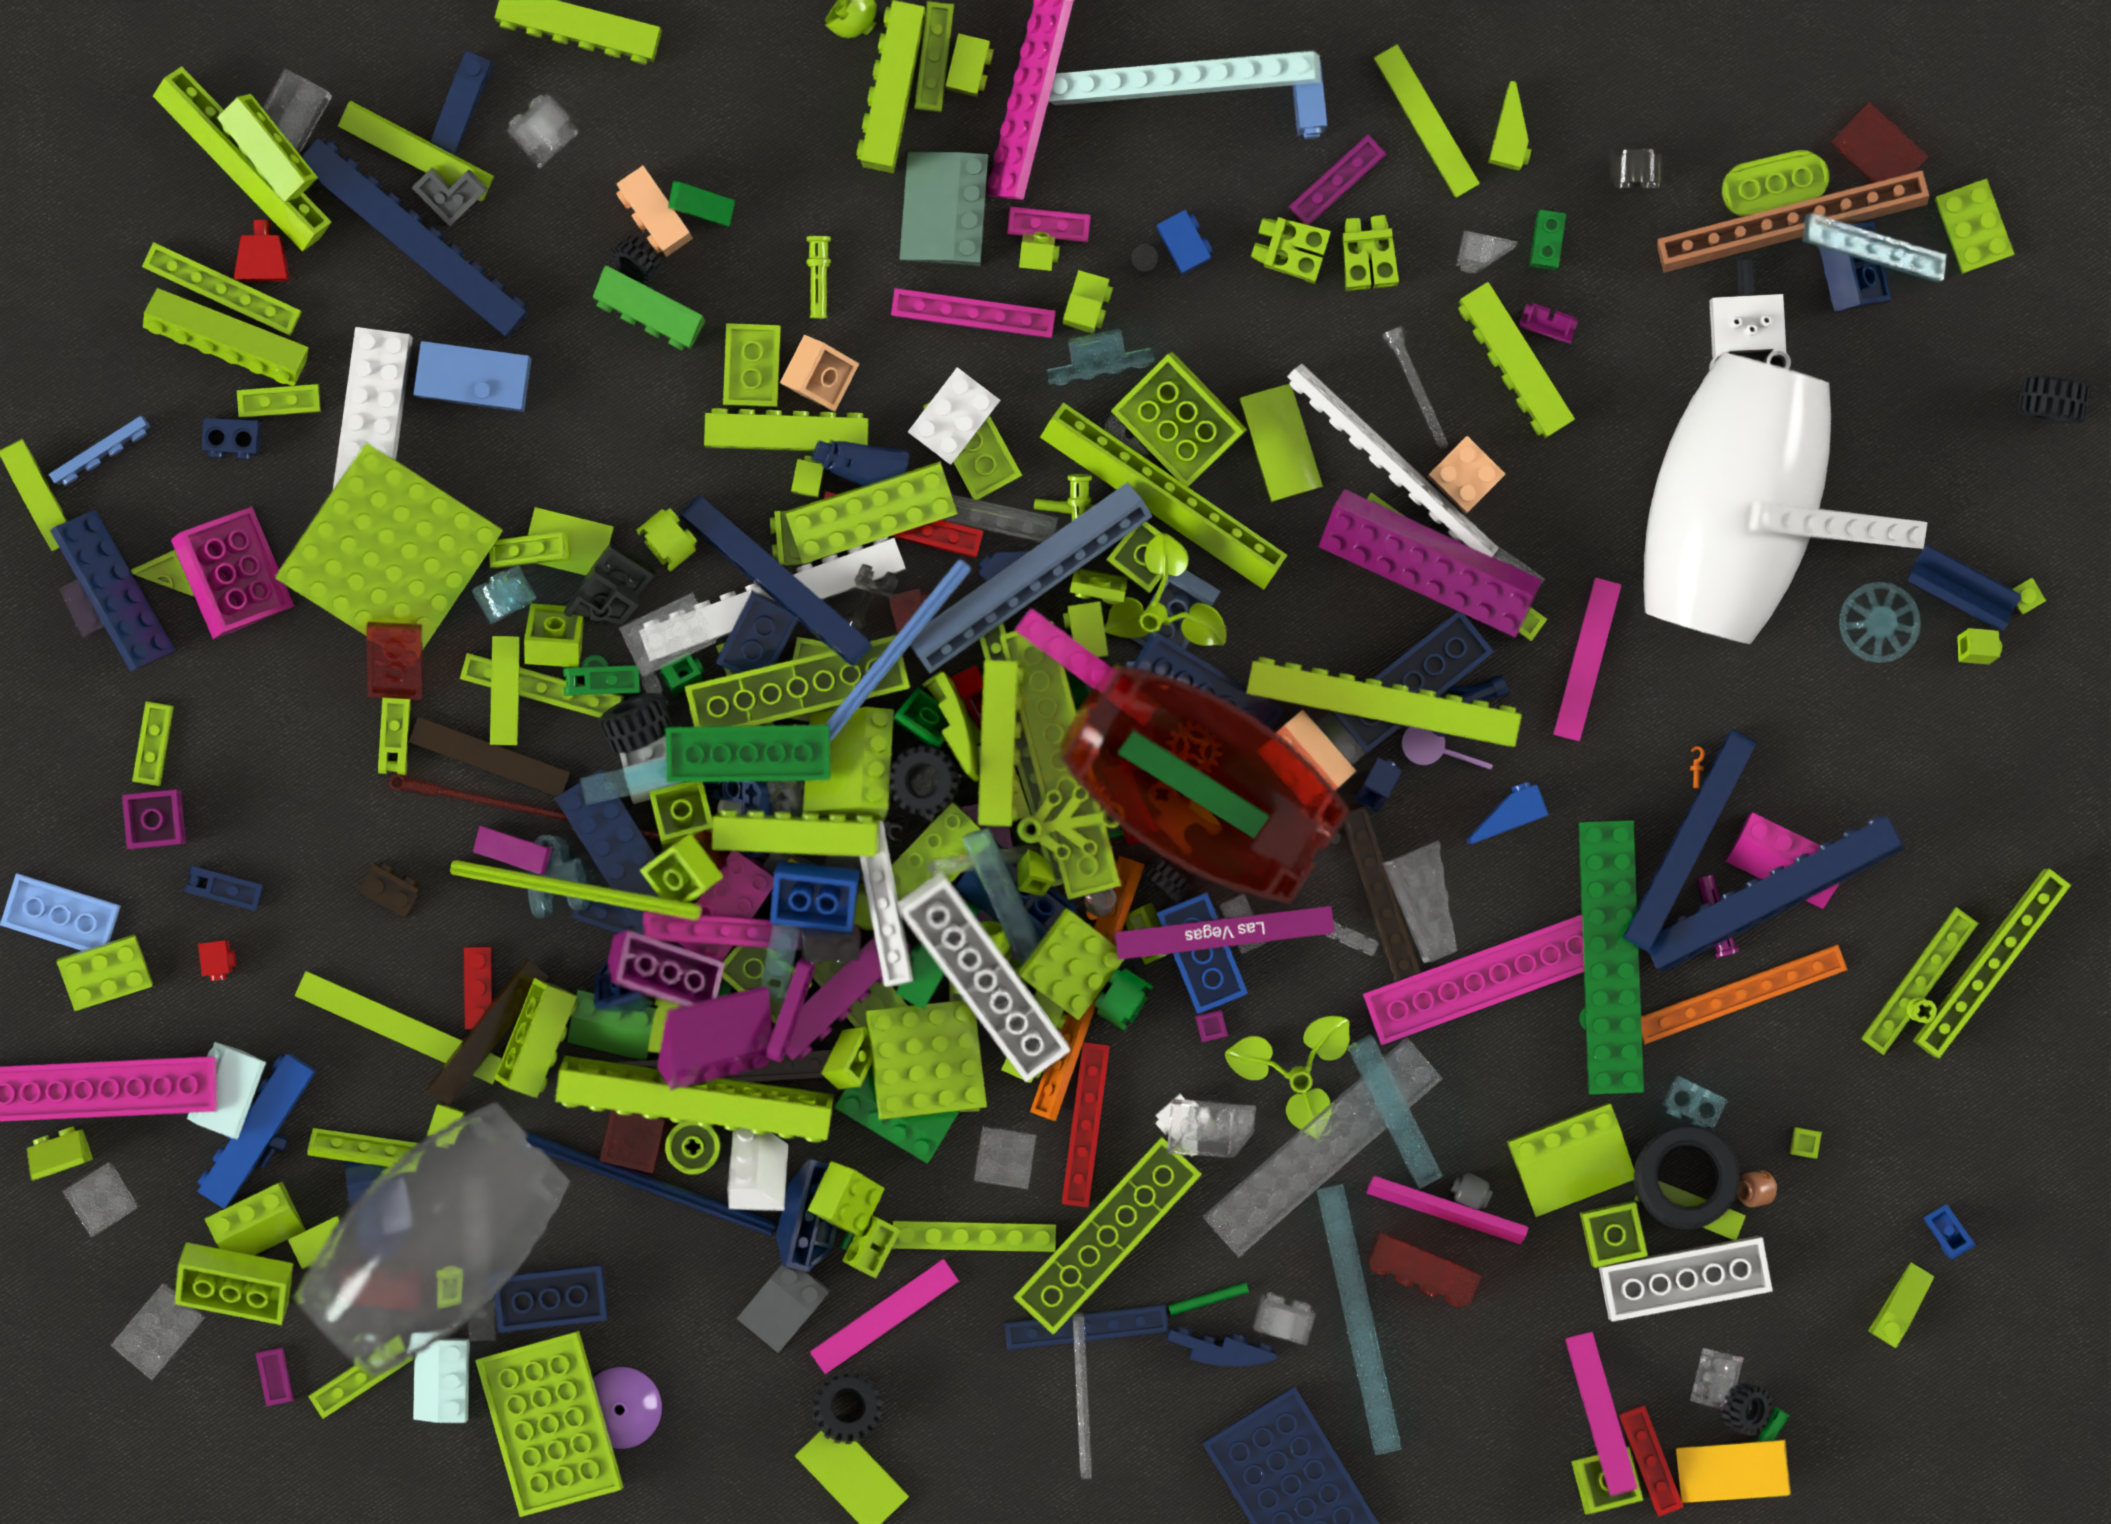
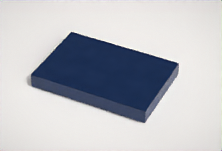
M752 590L716 659V664L737 674L775 665L798 620L776 601Z

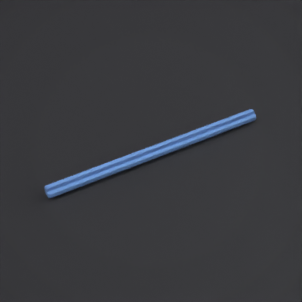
M962 560L957 561L826 722L825 725H830V742L970 572L971 568L967 563Z

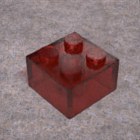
M611 1109L600 1161L654 1173L667 1118L649 1119L643 1117V1114L633 1112L631 1115H621L616 1113V1110Z

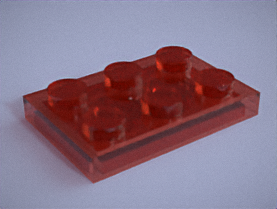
M1870 102L1860 110L1831 142L1874 183L1914 173L1929 157Z
M367 622L368 697L422 700V624Z

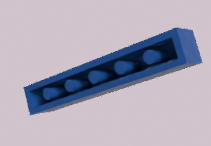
M290 1053L284 1057L280 1055L271 1068L275 1071L270 1080L265 1078L257 1089L260 1095L255 1103L251 1101L238 1139L227 1136L230 1139L225 1149L223 1147L219 1148L212 1159L215 1165L211 1171L205 1170L198 1181V1184L201 1186L197 1192L223 1209L231 1205L266 1151L270 1141L274 1138L317 1072Z

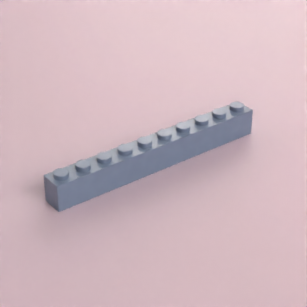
M1127 482L927 623L910 644V647L928 672H933L1152 517L1141 497Z

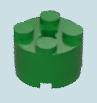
M1126 968L1123 971L1117 969L1109 980L1111 984L1107 994L1102 992L1094 1005L1098 1009L1097 1015L1124 1032L1128 1029L1124 1024L1127 1021L1133 1023L1148 999L1145 995L1146 989L1150 991L1153 989L1152 984Z

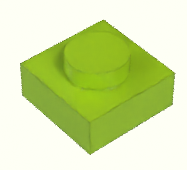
M2033 578L2012 589L2021 594V599L2016 605L2021 615L2046 601Z

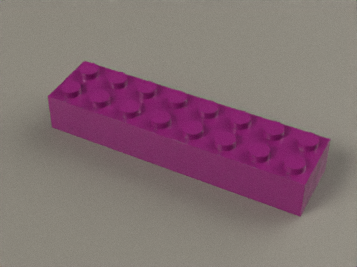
M1345 489L1334 505L1318 546L1513 637L1517 636L1524 624L1542 582L1540 578L1472 549L1468 545Z

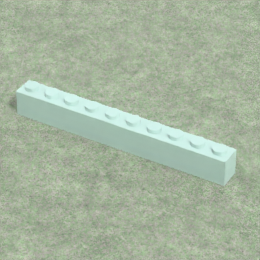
M1311 51L1056 73L1048 102L1054 105L1321 83L1320 58L1317 53Z

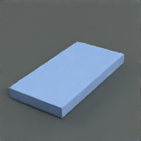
M16 873L0 925L83 951L110 942L121 905Z

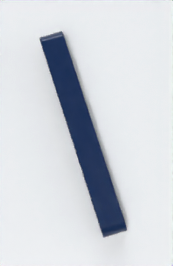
M698 495L679 514L690 528L849 665L854 667L873 647L859 631L703 497Z
M1734 729L1730 731L1636 910L1623 939L1645 951L1650 949L1754 750L1756 741Z

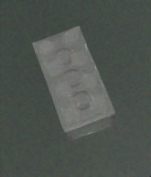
M549 94L544 98L542 95L538 96L529 105L531 109L524 116L522 114L517 115L509 123L511 128L507 130L516 144L539 169L579 133L570 117Z

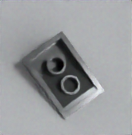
M781 1264L737 1319L779 1353L827 1296L830 1289L811 1273Z

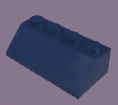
M993 840L955 886V889L996 922L1003 924L1006 930L1034 951L1065 908L1074 913L1078 907L1053 887H1050L1043 897L1019 891L1017 864L1019 860Z

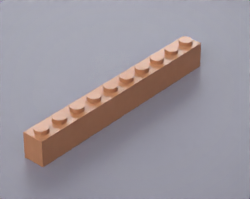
M1918 171L1660 238L1657 241V249L1665 273L1812 235L1837 226L1854 224L1927 205L1929 192L1923 171Z

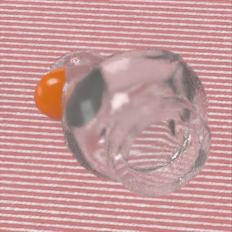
M1113 888L1085 895L1083 909L1090 920L1106 916L1113 910L1117 899Z

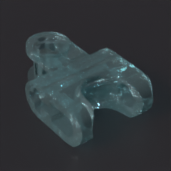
M542 835L535 840V843L549 848L553 847V849L551 850L545 875L529 870L526 873L587 884L584 865L579 858L570 860L569 846L564 838ZM527 889L530 908L534 917L537 919L549 917L553 912L552 903L555 894ZM566 896L569 906L574 910H585L590 905V900Z

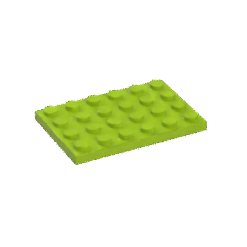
M579 1331L475 1360L520 1517L619 1491L624 1488Z

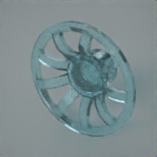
M1886 582L1869 583L1856 589L1844 602L1839 617L1840 633L1848 649L1861 659L1874 663L1890 662L1902 657L1914 645L1920 630L1919 610L1912 597L1902 588ZM1882 588L1889 590L1884 606H1880L1877 602L1874 589ZM1867 592L1872 609L1868 610L1854 602V600L1860 594ZM1897 593L1905 599L1908 605L1893 612L1891 605ZM1849 607L1865 616V621L1846 623ZM1912 610L1914 627L1897 622L1899 616ZM1866 627L1867 632L1853 644L1847 630ZM1895 629L1912 634L1904 647L1896 639L1893 633ZM1872 636L1876 637L1874 656L1860 650ZM1887 637L1897 652L1881 656L1883 639Z

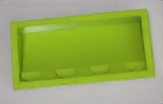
M1290 384L1241 397L1239 401L1271 503L1323 487Z

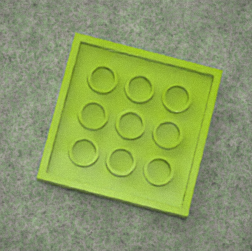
M966 1000L927 1004L924 1010L918 1006L866 1011L879 1120L987 1107L976 1014Z

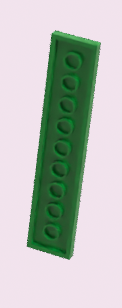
M1634 821L1579 822L1588 1094L1644 1093L1638 946L1623 939L1637 910Z

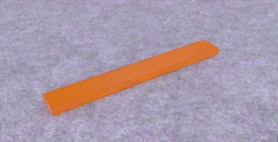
M1839 945L1828 947L1641 1016L1642 1042L1645 1045L1846 971L1847 967Z

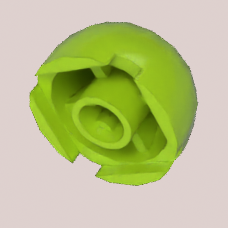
M838 0L827 15L825 26L843 38H855L862 33L867 35L876 25L874 21L877 13L875 0Z

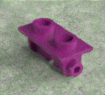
M1532 303V305L1526 304L1519 327L1559 341L1571 343L1578 320L1573 319V315L1556 311L1552 318L1549 317L1550 308Z

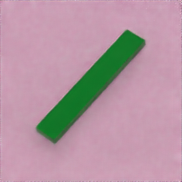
M1132 729L1118 750L1119 755L1252 838L1256 837L1269 818V814L1134 729Z

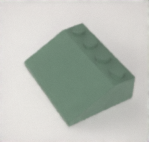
M908 152L900 260L981 265L988 154Z

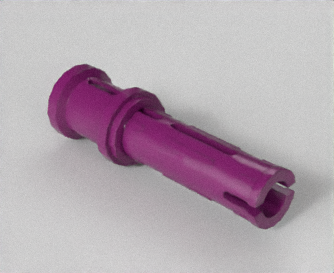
M1714 875L1696 879L1704 904L1711 903L1713 905L1721 901ZM1733 937L1715 946L1717 950L1716 958L1739 952V948L1735 947Z

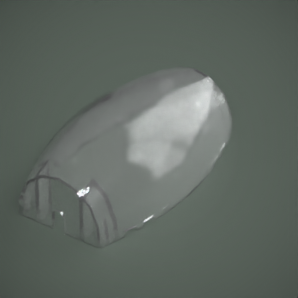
M490 1103L429 1135L379 1175L350 1206L331 1231L310 1265L295 1296L298 1305L315 1326L352 1362L371 1375L376 1376L406 1362L407 1359L417 1353L430 1348L429 1346L442 1337L445 1338L466 1322L487 1303L516 1272L532 1251V1246L538 1237L544 1233L547 1222L551 1215L556 1212L570 1183L569 1179L540 1148L532 1147L525 1140L528 1135L498 1103Z

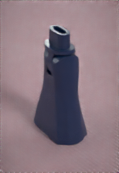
M818 440L812 454V461L821 463L823 468L863 487L905 473L909 463V451L867 446L847 441L830 440L827 443Z

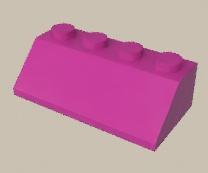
M1748 813L1725 862L1755 877L1764 879L1770 876L1769 872L1779 866L1786 868L1794 864V859L1805 853L1811 855L1819 851L1818 847L1820 845L1759 815ZM1839 883L1805 901L1824 909Z

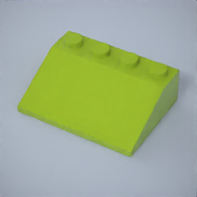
M1173 352L1167 354L1111 410L1172 475L1187 487L1248 430Z
M860 707L856 710L830 742L831 780H805L803 813H818V816L828 817L829 814H845L848 819H856L857 815H871L873 820L884 822L888 810L894 709ZM836 710L810 712L809 725H825Z
M1608 1102L1507 1140L1535 1217L1634 1180V1168L1611 1103Z

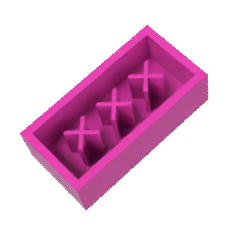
M732 850L719 869L723 877L704 891L696 905L701 906L700 916L753 919L773 890V872L755 859L746 857L743 851ZM678 942L693 953L720 962L727 958L734 947Z

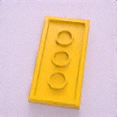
M1785 1440L1676 1448L1682 1503L1787 1496L1791 1494Z

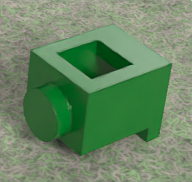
M689 652L660 666L662 678L674 698L685 691V686L703 682L701 674L704 673V669L698 658L693 660ZM682 674H688V675H686V676L680 678V676H681Z

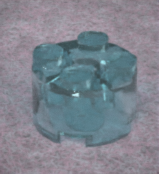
M519 565L506 572L502 571L490 578L491 582L487 585L483 583L472 589L490 624L506 618L505 616L515 611L518 612L537 598Z

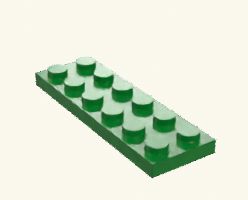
M830 725L666 727L667 782L831 780Z

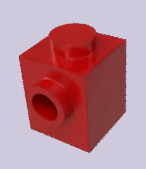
M229 940L198 944L202 976H210V981L226 979V973H233L232 967H236V956L234 951H230Z

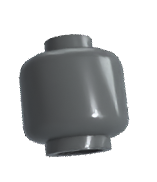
M1466 1173L1462 1179L1457 1177L1450 1192L1454 1193L1453 1202L1475 1210H1484L1493 1191L1489 1190L1490 1184L1488 1181L1472 1173Z

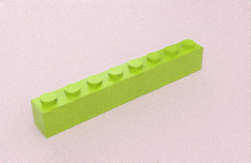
M182 66L166 76L153 97L302 252L320 240L331 224V221L304 193L298 198L286 202L277 197L273 192V187L265 178L259 175L256 166L249 157L240 151L239 145L233 137L223 130L221 122L217 119L224 111L220 105Z
M2051 869L2042 870L1937 1008L1935 1019L1924 1025L1913 1042L1933 1057H1941L2071 885Z

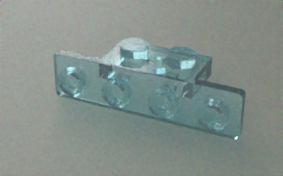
M1119 328L1068 339L1072 364L1048 369L1046 373L1049 384L1064 385L1069 383L1070 380L1078 378L1088 380L1096 377L1097 374H1116L1125 368H1144L1150 363L1155 362L1152 348L1125 353L1122 333Z

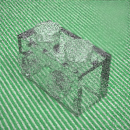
M1703 1348L1690 1401L1722 1409L1723 1404L1728 1402L1725 1400V1396H1731L1729 1390L1735 1388V1385L1738 1383L1744 1357L1724 1351Z

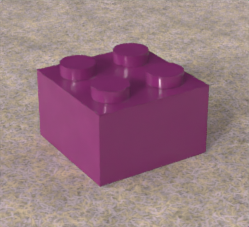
M181 790L122 795L127 849L186 844Z

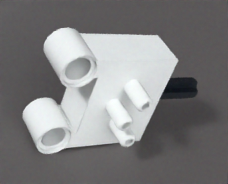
M1737 259L1738 297H1718L1710 300L1713 359L1710 362L1709 370L1723 353L1769 351L1770 354L1766 356L1763 363L1771 365V358L1776 356L1782 359L1783 369L1788 370L1791 360L1786 353L1783 294L1754 296L1752 259Z

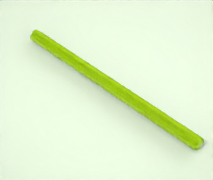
M458 860L452 861L450 868L452 875L693 920L699 919L701 915V906L691 903Z

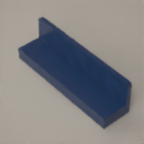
M1926 545L1910 570L1907 580L2002 632L2007 627L2011 613L2021 599V594L1929 545Z

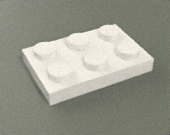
M957 367L909 429L908 433L948 464L952 465L998 405L1000 399Z

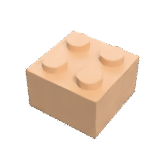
M1466 436L1427 477L1466 514L1505 473Z

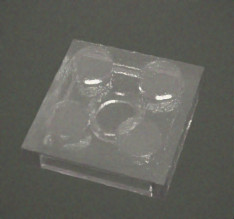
M110 1162L62 1191L91 1237H94L139 1208Z

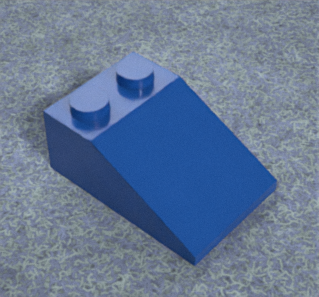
M1525 782L1512 787L1513 793L1506 795L1466 838L1467 844H1473L1547 816L1548 812L1537 784L1530 786L1529 782Z

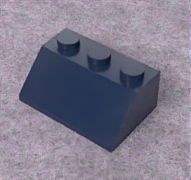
M1874 221L1841 225L1816 233L1834 312L1856 309L1892 300Z

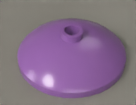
M629 1367L610 1368L593 1378L612 1448H631L647 1440L656 1430L662 1413L660 1393L653 1381L644 1373ZM622 1405L625 1408V1412L617 1414L615 1406Z

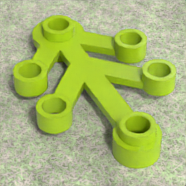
M1077 786L1073 790V796L1056 820L1044 822L1052 808L1060 805L1063 801L1060 791L1051 790L1046 794V800L1035 816H1027L1020 821L1018 834L1023 841L1027 843L1039 841L1054 852L1057 859L1067 860L1071 856V848L1066 844L1057 843L1046 834L1047 832L1058 831L1080 847L1084 855L1093 856L1098 851V844L1094 840H1087L1072 828L1104 824L1110 828L1117 827L1123 820V813L1117 806H1107L1101 813L1071 817L1081 802L1086 801L1090 796L1087 787ZM1080 788L1086 791V796L1083 799H1079L1076 796V792ZM1052 793L1059 795V801L1055 804L1049 800ZM1111 811L1117 814V820L1114 822L1109 821L1107 818L1108 813ZM1030 824L1035 825L1037 828L1036 833L1033 835L1027 832V827ZM1087 843H1093L1095 849L1092 853L1086 852L1085 845ZM1060 847H1065L1068 851L1067 856L1064 858L1058 855Z

